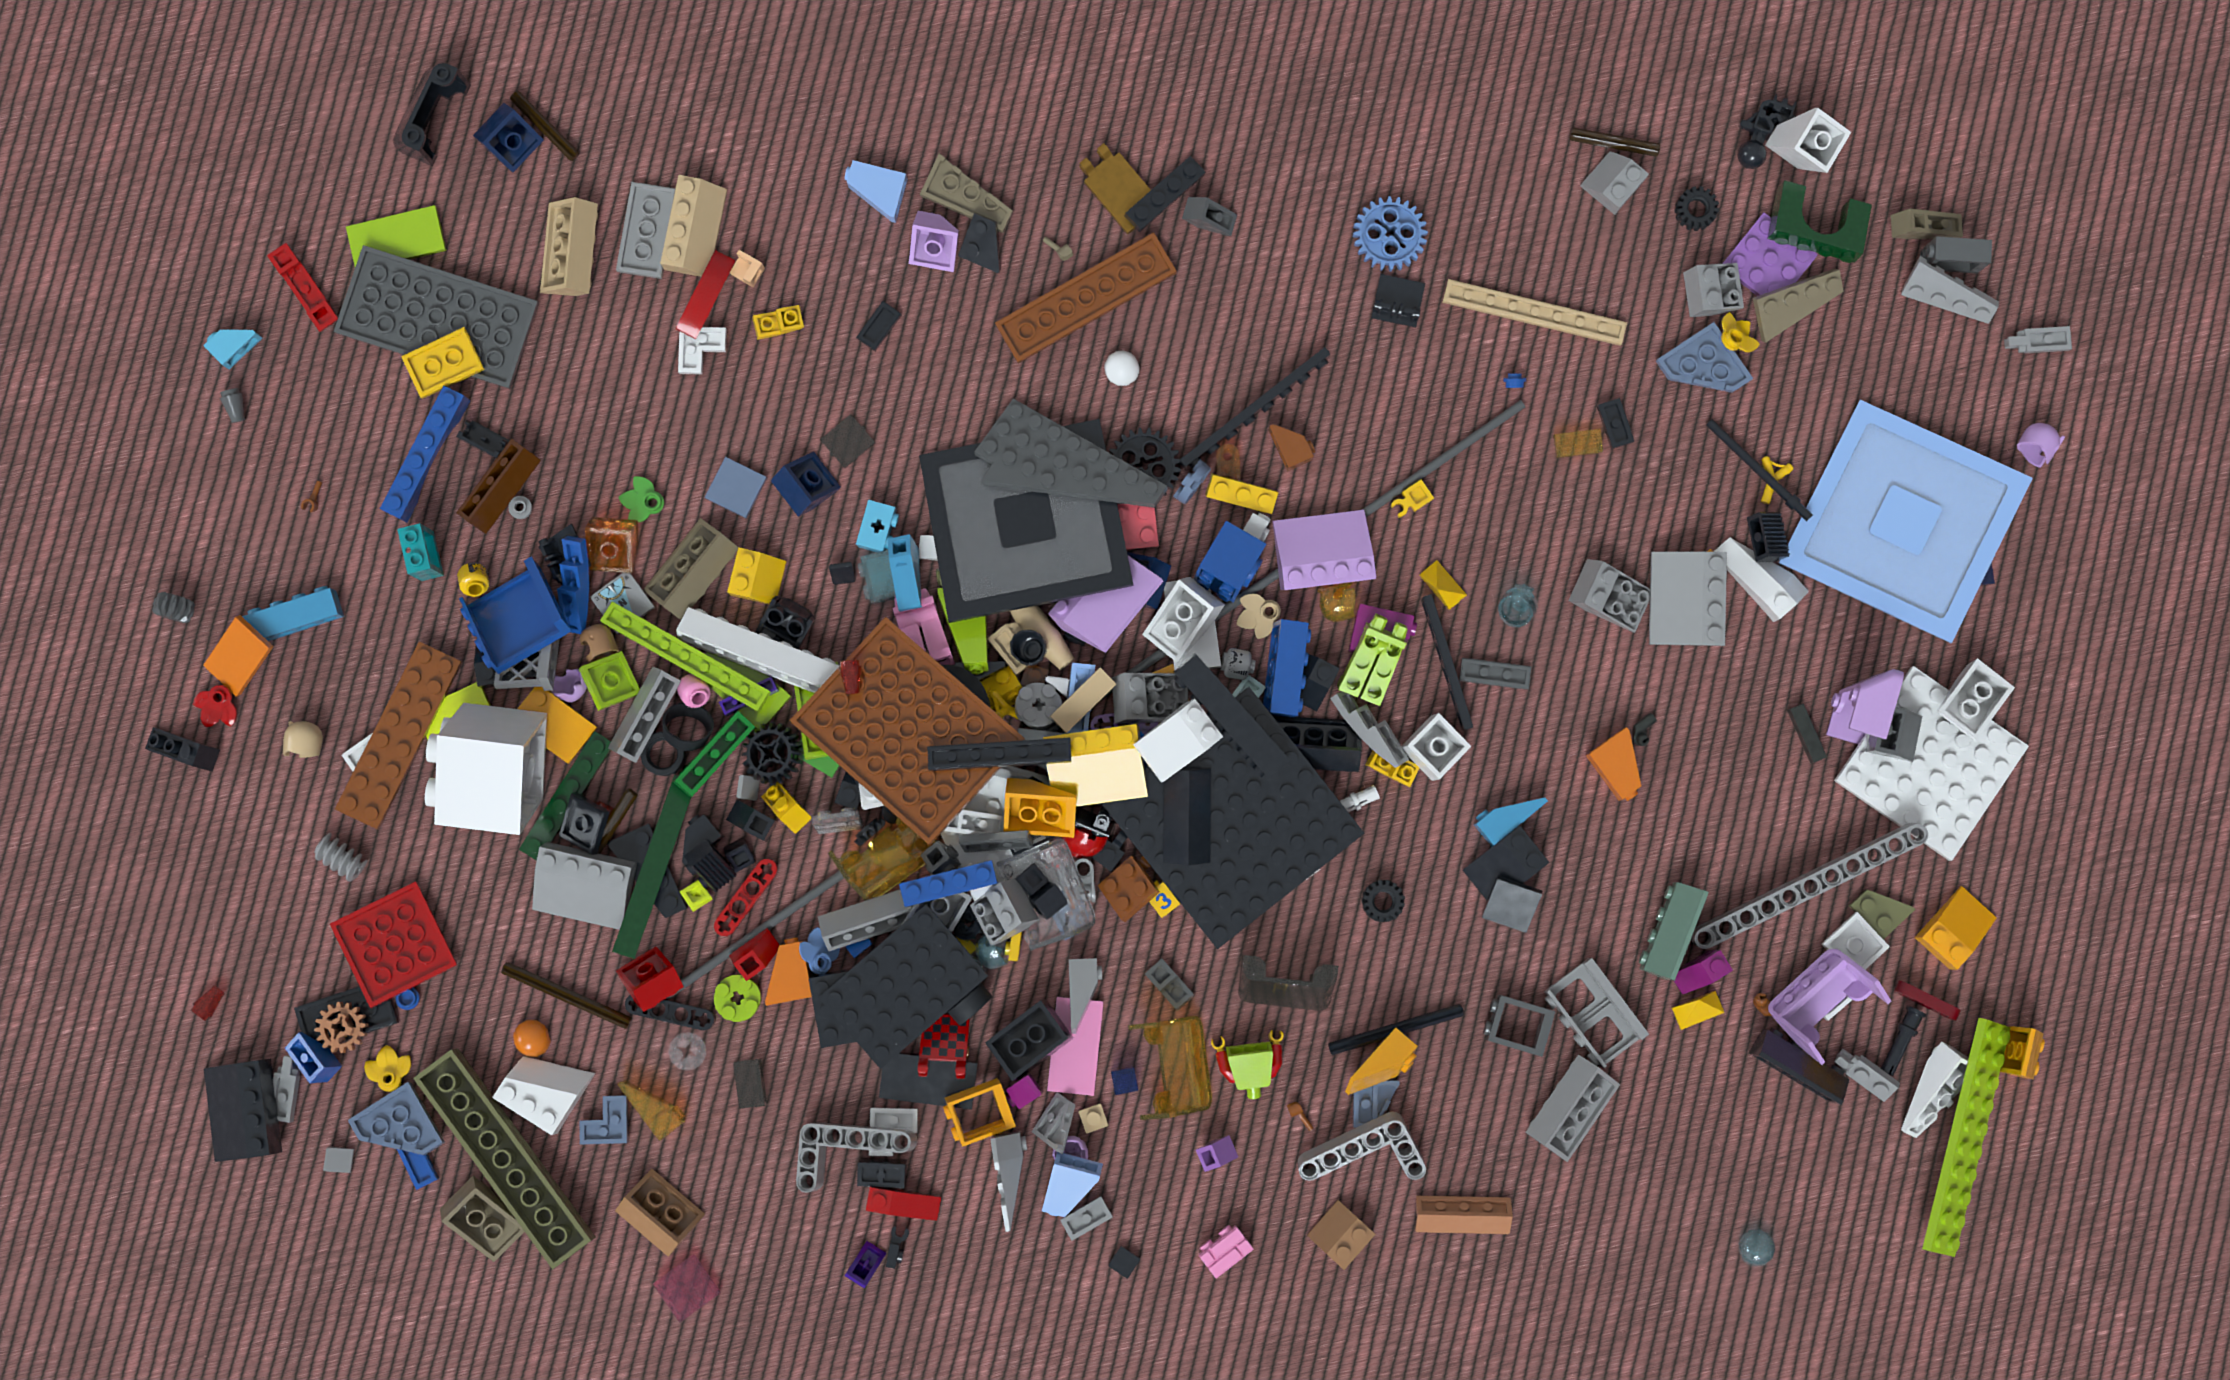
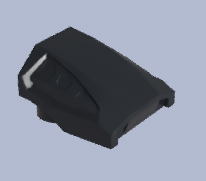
M775 596L771 600L755 633L766 634L772 640L787 642L793 648L800 650L816 618L809 609L795 601Z

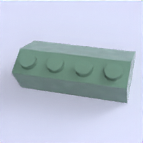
M1673 882L1672 886L1669 885L1664 894V898H1666L1665 905L1659 908L1656 915L1658 923L1655 929H1651L1647 941L1650 942L1647 951L1643 950L1639 958L1640 970L1665 980L1675 981L1709 892L1679 882Z

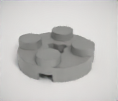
M1031 683L1020 689L1014 708L1018 719L1028 724V727L1032 729H1045L1054 724V721L1049 716L1062 705V701L1053 685ZM1039 701L1044 706L1041 711H1038L1037 707H1033L1032 704Z

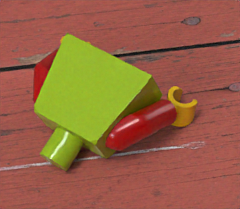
M1271 1030L1268 1035L1269 1042L1226 1047V1051H1224L1226 1042L1222 1036V1045L1220 1047H1216L1214 1040H1211L1212 1047L1217 1050L1215 1055L1220 1072L1230 1083H1235L1238 1090L1246 1089L1249 1099L1260 1098L1261 1087L1270 1086L1271 1079L1276 1077L1282 1066V1045H1280V1041L1283 1039L1284 1034L1281 1030L1279 1031L1280 1038L1278 1040L1272 1037L1273 1031Z

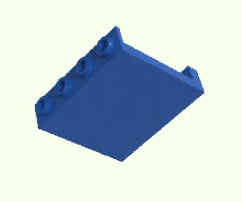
M532 556L524 560L527 571L476 601L468 604L463 597L459 598L463 606L460 611L464 618L470 622L467 624L468 629L474 637H477L474 642L480 652L484 653L482 660L487 668L492 667L497 674L571 632L541 567Z

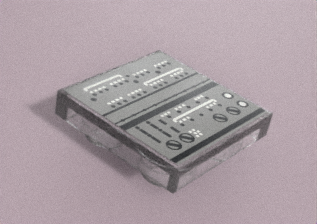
M844 808L840 810L841 813L831 814V811L817 812V816L812 817V826L818 834L863 829L864 821L860 813L855 811L854 808Z

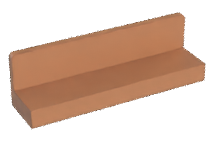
M1416 1196V1232L1510 1233L1513 1218L1511 1198Z

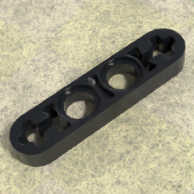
M631 995L625 1001V1008L629 1013L698 1030L711 1029L716 1022L715 1014L709 1009L664 999L660 1002L665 1006V1012L661 1016L655 1015L653 1008L648 1009V1014L644 1013L640 1007L633 1010L634 1006L630 1004L633 1001ZM678 1008H685L687 1010L688 1017L685 1021H679L676 1018L675 1013ZM693 1010L697 1011L695 1016L699 1017L706 1013L710 1023L702 1026V1021L693 1020V1024H690Z

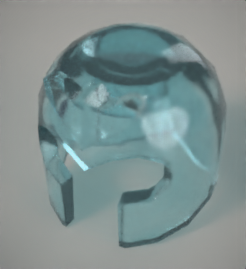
M1515 584L1514 588L1509 589L1502 596L1498 605L1500 618L1506 625L1522 627L1528 624L1535 616L1538 603L1532 593L1533 587L1525 584Z

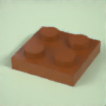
M1132 855L1097 885L1117 915L1124 922H1127L1160 892L1136 857Z

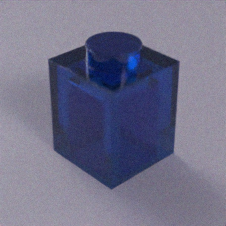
M1134 1066L1111 1070L1115 1095L1139 1091Z

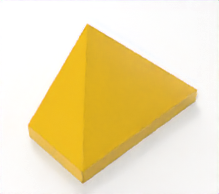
M1437 560L1419 575L1448 610L1467 596Z
M1716 991L1672 1008L1680 1030L1725 1013Z

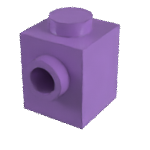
M1229 1135L1213 1140L1196 1149L1205 1172L1221 1167L1238 1158Z

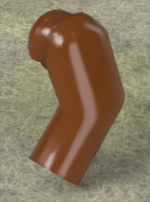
M1758 993L1753 999L1755 1008L1764 1016H1772L1768 1010L1770 1001L1766 998L1767 995Z

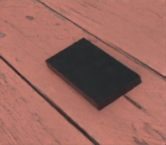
M360 986L294 1008L301 1032L318 1041L317 1038L321 1035L320 1032L314 1031L315 1028L320 1027L316 1019L323 1018L320 1011H329L327 1005L333 1004L336 1007L337 1002H343L344 1006L350 1002L352 1003V1009L360 1007L358 1014H365L366 1017L362 1022L368 1023V1026L363 1028V1031L366 1033L399 1023L392 998L370 1008ZM337 1012L334 1015H332L330 1019L337 1018L340 1012ZM338 1024V1028L344 1031L345 1027L342 1024ZM347 1036L345 1038V1041L351 1039L353 1036ZM320 1040L318 1042L324 1044L325 1041Z
M900 1052L882 1068L879 1098L945 1106L947 1105L945 1097L975 1086L978 1062L966 1061L965 1078L957 1079L955 1074L956 1062L929 1060L928 1075L921 1077L918 1076L919 1054ZM974 1097L954 1104V1107L972 1110Z

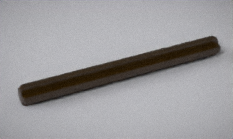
M506 962L502 967V974L626 1029L631 1023L632 1018L512 963Z

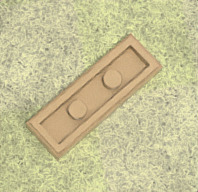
M1101 667L1098 668L1049 717L1067 733L1116 683Z

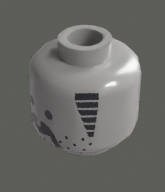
M1230 648L1227 652H1223L1220 670L1228 678L1245 680L1249 673H1254L1256 661L1252 660L1250 651Z

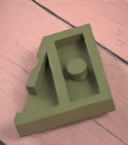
M1868 889L1864 890L1848 905L1854 912H1858L1883 940L1915 910L1910 905Z

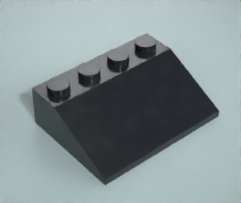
M271 1058L204 1068L215 1162L281 1153L282 1144L279 1121L277 1119L278 1112L274 1094Z

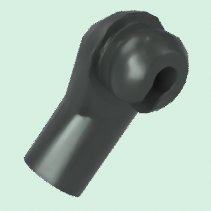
M1652 713L1647 714L1634 724L1633 741L1636 745L1646 746L1649 743L1647 729L1657 722Z

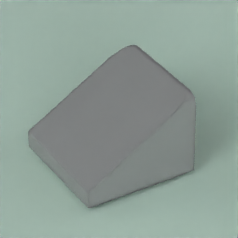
M740 775L736 797L756 801L758 799L760 779L754 780L752 776Z
M327 1147L323 1171L351 1173L354 1149Z

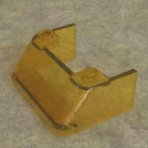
M899 818L896 820L898 828L861 854L858 851L849 850L838 858L832 850L828 853L845 880L865 901L882 896L926 864L920 855L930 846Z
M1188 1016L1128 1025L1129 1030L1144 1028L1146 1041L1150 1045L1158 1044L1164 1091L1158 1092L1153 1100L1155 1112L1140 1115V1120L1171 1118L1208 1110L1212 1104V1093L1203 1025L1199 1017Z

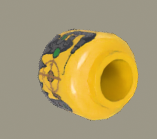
M467 563L458 571L459 588L463 594L477 597L488 590L490 585L488 572L480 563Z

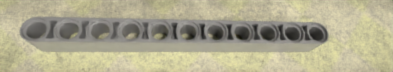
M1908 823L1695 927L1691 941L1702 949L1711 948L1922 845L1928 839V830L1925 826L1916 823ZM1914 828L1919 830V837L1916 840H1912L1910 832ZM1893 838H1896L1898 841V847L1895 850L1889 848V842ZM1874 848L1877 851V857L1870 861L1868 859V852ZM1850 859H1854L1856 862V867L1852 871H1848L1846 867ZM1833 869L1835 877L1828 882L1825 878V873ZM1811 879L1814 884L1813 889L1806 892L1804 890V883ZM1786 890H1791L1793 894L1789 902H1784L1783 893ZM1769 900L1771 902V909L1768 912H1763L1761 908L1762 903ZM1747 910L1750 912V919L1742 923L1740 915ZM1723 921L1729 923V929L1725 933L1719 931V925ZM1706 931L1708 933L1707 941L1699 943V933Z

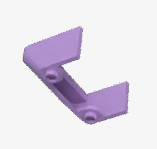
M1892 669L1841 689L1839 693H1834L1831 701L1833 710L1826 735L1854 744H1859L1865 734L1887 739L1902 686L1904 672Z
M1829 949L1770 1002L1768 1010L1797 1045L1823 1065L1825 1061L1815 1047L1820 1035L1813 1026L1846 996L1854 1001H1862L1874 993L1887 1004L1891 1002V999L1877 978L1840 950Z

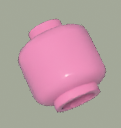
M692 674L681 678L677 692L683 703L690 708H698L706 704L711 695L708 684Z

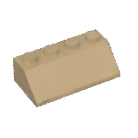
M678 175L660 262L664 270L702 277L716 249L727 189L703 179Z
M576 197L549 203L540 293L569 296L589 294L591 269L594 262L593 248L596 241L595 228L598 219L597 203Z

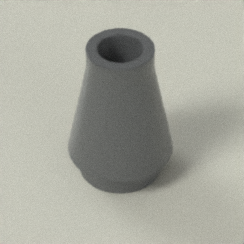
M239 388L220 392L221 398L219 399L229 415L231 423L244 421L243 393H240Z

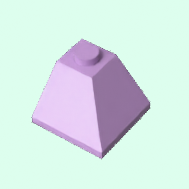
M918 211L912 226L909 264L954 272L959 230L939 214Z

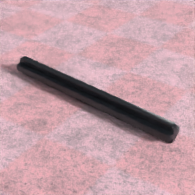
M1461 1004L1453 1005L1330 1042L1328 1044L1329 1051L1332 1055L1385 1040L1395 1028L1405 1034L1464 1016V1011Z

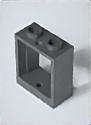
M1936 236L1921 249L1920 256L1927 259V263L1933 267L1937 265L1944 269V272L1977 274L1991 263L1992 240Z
M1498 995L1497 999L1493 998L1490 1006V1012H1493L1491 1021L1486 1022L1483 1034L1486 1035L1485 1040L1543 1057L1555 1011L1502 995ZM1505 1003L1541 1013L1532 1048L1495 1037Z

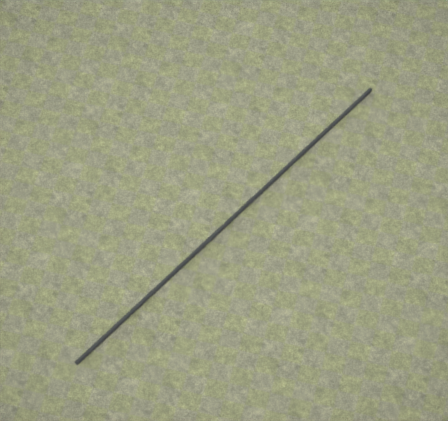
M1519 400L1362 509L1365 512V516L1371 515L1400 495L1404 490L1525 408L1524 403ZM1278 568L1241 592L1234 603L1228 601L1215 619V622L1241 604V597L1247 594H1256L1279 578ZM1159 649L1126 673H1142L1167 656V654ZM1111 689L1101 700L1112 694L1113 690ZM1054 722L1053 725L1045 728L1044 731L1057 732L1061 728ZM904 825L681 979L684 987L677 991V993L730 958L729 955L763 930L766 928L770 930L908 835L912 830L907 825ZM674 994V995H672V996H669V997H667L666 999L669 1000L670 998H672V997L675 996L676 994Z

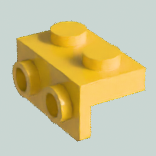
M1009 665L981 681L989 698L990 707L994 712H996L995 704L989 696L992 690H996L1008 705L1012 706L1015 704V700L1022 688Z

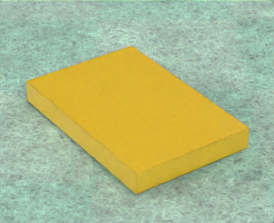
M465 327L401 356L422 399L441 391L443 386L449 387L485 370Z

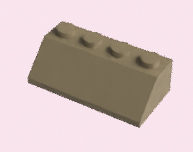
M700 518L643 591L682 620L687 608L694 606L698 599L705 594L706 589L714 579L720 575L725 565L733 559L738 546Z

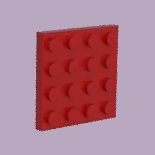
M416 881L330 923L370 1008L458 965Z

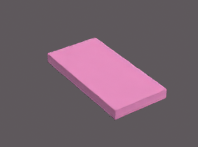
M1057 997L1055 1012L1071 1033L1070 998ZM1091 1000L1076 1034H1072L1074 1038L1051 1055L1047 1091L1094 1096L1104 1001Z

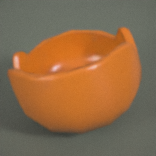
M525 1020L515 1028L513 1039L520 1053L527 1057H538L547 1051L551 1040L548 1029L538 1020Z

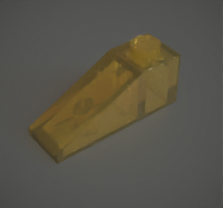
M626 1080L617 1084L659 1141L666 1138L685 1123L683 1119L685 1115L679 1106H673L672 1103Z

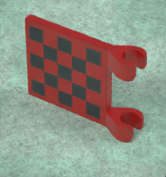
M943 1015L921 1034L918 1076L926 1077L928 1075V1061L936 1060L956 1062V1078H965L970 1019L958 1025L950 1015Z

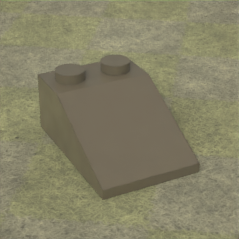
M472 1176L440 1208L441 1221L493 1262L525 1232L502 1200L475 1176Z

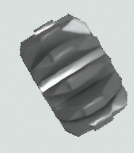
M160 592L154 599L152 609L154 614L162 618L188 623L191 617H193L195 604L184 597Z

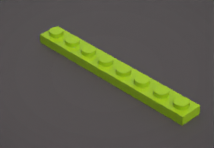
M613 601L600 620L606 626L757 712L761 711L771 694L764 687Z

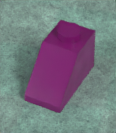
M1028 1073L1006 1089L1008 1094L1005 1097L1012 1107L1017 1106L1018 1109H1021L1042 1095L1043 1091L1032 1075Z

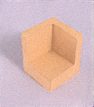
M738 250L736 254L739 258L731 269L730 274L749 286L754 287L765 267L760 261Z

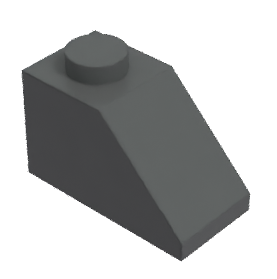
M1188 197L1182 216L1183 220L1197 228L1225 236L1232 235L1237 214L1208 197Z

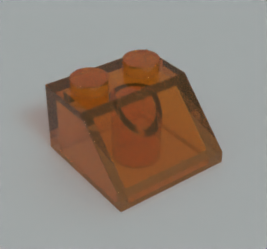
M591 517L585 527L587 554L592 564L589 570L633 573L638 546V521Z

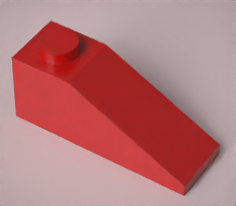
M870 1187L865 1211L937 1221L941 1197L888 1187Z

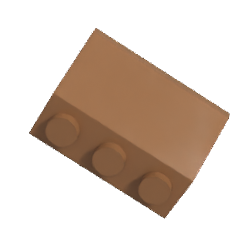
M653 1169L635 1185L615 1210L668 1257L705 1215Z

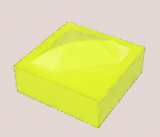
M699 880L680 891L692 912L713 900Z

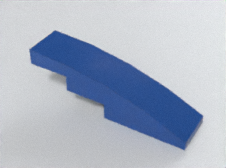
M566 536L562 539L565 561L559 564L563 586L557 589L560 608L571 629V633L581 634L586 629L589 601V564L586 539Z

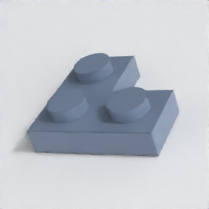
M628 1095L603 1096V1119L579 1121L580 1145L629 1142Z

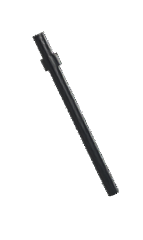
M1713 419L1708 422L1706 426L1786 502L1785 505L1790 510L1794 509L1806 522L1813 516L1800 503L1801 500L1795 494L1792 495L1720 425Z

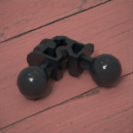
M1775 93L1772 100L1762 102L1759 109L1751 117L1740 122L1739 127L1749 131V135H1752L1750 141L1743 143L1738 149L1737 157L1743 167L1746 169H1756L1764 164L1767 156L1763 145L1764 141H1768L1773 129L1777 125L1796 117L1793 115L1797 100L1793 105L1788 104V97H1784L1782 101L1777 100V93Z

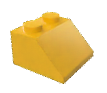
M738 547L727 593L734 597L770 605L771 600L779 595L787 561Z

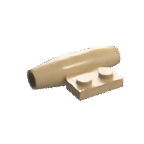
M1038 605L1010 611L1015 622L1005 624L987 638L1016 675L1029 666L1018 662L1010 652V641L1014 634L1021 630H1034L1044 637L1047 643L1045 657L1059 670H1062L1075 659L1060 632Z

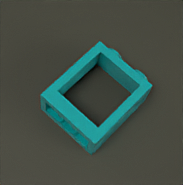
M420 523L397 529L407 574L420 581L444 576L434 531ZM407 548H411L410 553L406 552Z

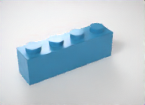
M328 586L314 589L312 594H297L292 596L291 601H276L269 604V608L263 610L261 608L251 609L247 611L248 615L242 616L266 640L271 641L342 618L344 614L337 591L328 588Z

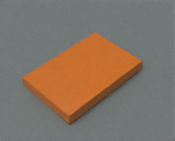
M239 615L234 618L203 666L237 697L242 694L274 646Z

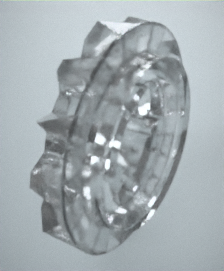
M686 1032L677 1035L669 1046L668 1054L671 1063L682 1070L697 1068L702 1064L706 1056L704 1041L694 1033ZM692 1042L690 1051L696 1057L688 1055L682 1060L683 1052L678 1047L686 1048Z

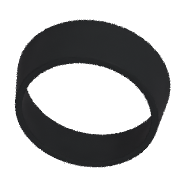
M678 703L669 707L663 715V736L671 746L679 750L693 751L702 748L708 742L714 728L711 714L703 707L690 708L684 703ZM676 717H692L705 726L707 735L695 741L682 740L672 735L666 725Z

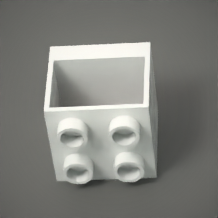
M463 703L452 718L444 717L439 734H430L426 748L427 762L436 763V778H429L425 790L426 806L435 807L434 824L520 835L543 801L547 713Z

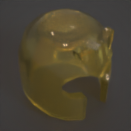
M1352 582L1317 589L1321 594L1319 601L1320 610L1327 620L1342 622L1356 618L1354 613L1355 589H1350Z

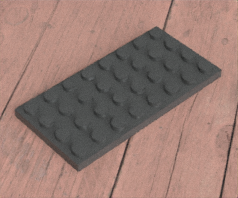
M363 245L334 332L405 355L465 327L485 370L470 377L511 389L539 302Z

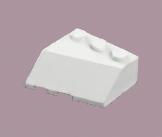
M523 1056L504 1078L492 1098L550 1135L558 1134L595 1073Z

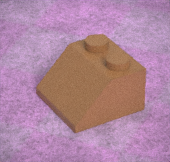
M1339 1200L1334 1203L1307 1234L1343 1270L1347 1268L1376 1235Z

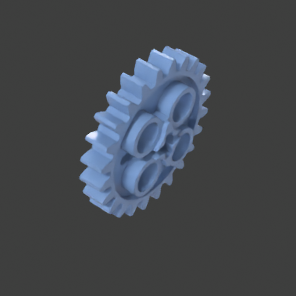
M1388 196L1386 203L1380 197L1378 205L1372 201L1370 202V210L1363 207L1362 212L1365 216L1358 214L1357 220L1360 223H1354L1353 228L1359 231L1354 232L1353 237L1359 240L1355 241L1354 246H1361L1358 255L1365 253L1364 262L1371 259L1372 268L1378 263L1380 264V271L1384 269L1385 265L1388 266L1390 272H1392L1394 265L1400 271L1402 263L1408 267L1410 266V258L1417 261L1418 256L1415 252L1422 254L1424 249L1420 245H1426L1427 242L1426 239L1421 238L1427 236L1428 231L1422 230L1426 226V222H1419L1423 214L1415 215L1414 212L1417 207L1414 206L1409 209L1408 200L1402 205L1400 204V197L1397 198L1395 203L1392 202L1391 196ZM1392 214L1395 217V221L1387 222L1384 219V215ZM1375 220H1378L1381 225L1375 223ZM1407 229L1412 233V237L1404 238L1400 231ZM1376 230L1380 237L1372 239L1368 232ZM1387 232H1394V236H1386ZM1399 243L1404 244L1405 248H1402ZM1389 245L1395 247L1396 253L1388 254L1385 251V247Z

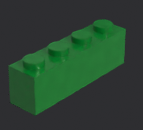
M739 711L735 712L672 782L689 797H692L755 726Z

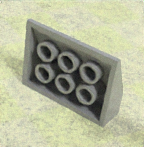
M1651 552L1649 645L1725 646L1727 552Z
M545 842L539 847L535 867L532 910L620 930L630 901L637 862L598 853L591 855L581 849Z

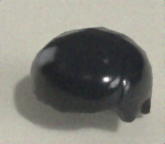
M1021 630L1014 634L1010 641V652L1021 664L1033 666L1043 661L1047 653V643L1038 632L1034 630Z

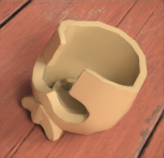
M289 721V726L284 733L283 755L289 756L290 752L299 754V758L319 756L323 741L322 731L318 726L310 722L300 721L293 723Z

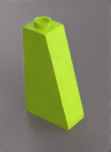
M937 588L939 602L963 668L972 674H981L983 671H989L986 616L949 623L943 588Z

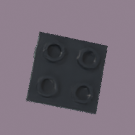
M1380 274L1371 319L1416 328L1420 316L1425 283Z
M573 524L568 525L549 539L544 538L538 541L540 544L538 548L543 556H548L544 561L551 562L547 567L550 568L553 580H556L558 584L561 583V585L563 583L559 564L565 561L562 539L566 536L578 537ZM588 558V564L590 567L592 564Z
M1104 806L1101 807L1098 815L1076 807V828L1084 827L1091 830V833L1096 836L1109 837L1115 821H1112V816Z

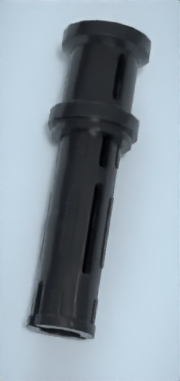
M1908 1005L1906 1006L1907 1012L1902 1022L1897 1025L1899 1031L1880 1068L1893 1077L1912 1036L1915 1037L1918 1034L1917 1029L1922 1018L1927 1016V1014Z

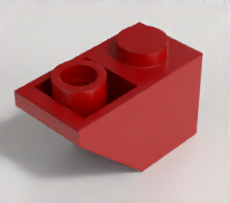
M766 928L731 953L729 957L743 978L748 981L766 968L778 952L780 944L768 928Z

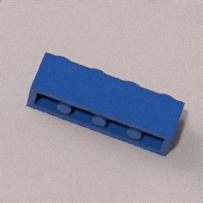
M990 860L900 883L899 886L904 906L908 907L998 884L993 861Z

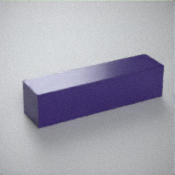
M772 677L757 683L771 692L770 695L779 691ZM731 696L719 701L725 716L748 707Z

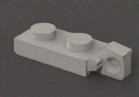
M2070 326L2024 329L2016 332L2017 336L2004 339L2005 349L2018 348V353L2070 351L2072 349Z
M1844 1049L1837 1054L1835 1063L1845 1071L1846 1075L1883 1102L1899 1088L1900 1083L1863 1055L1860 1057L1857 1055L1853 1056Z
M290 1055L283 1057L282 1066H279L277 1072H274L273 1078L278 1112L277 1119L278 1121L288 1123L294 1121L300 1081V1069H297L298 1066Z

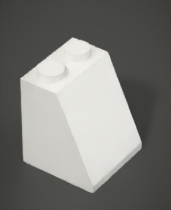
M1814 108L1777 125L1765 146L1797 169L1828 173L1851 132L1819 108Z

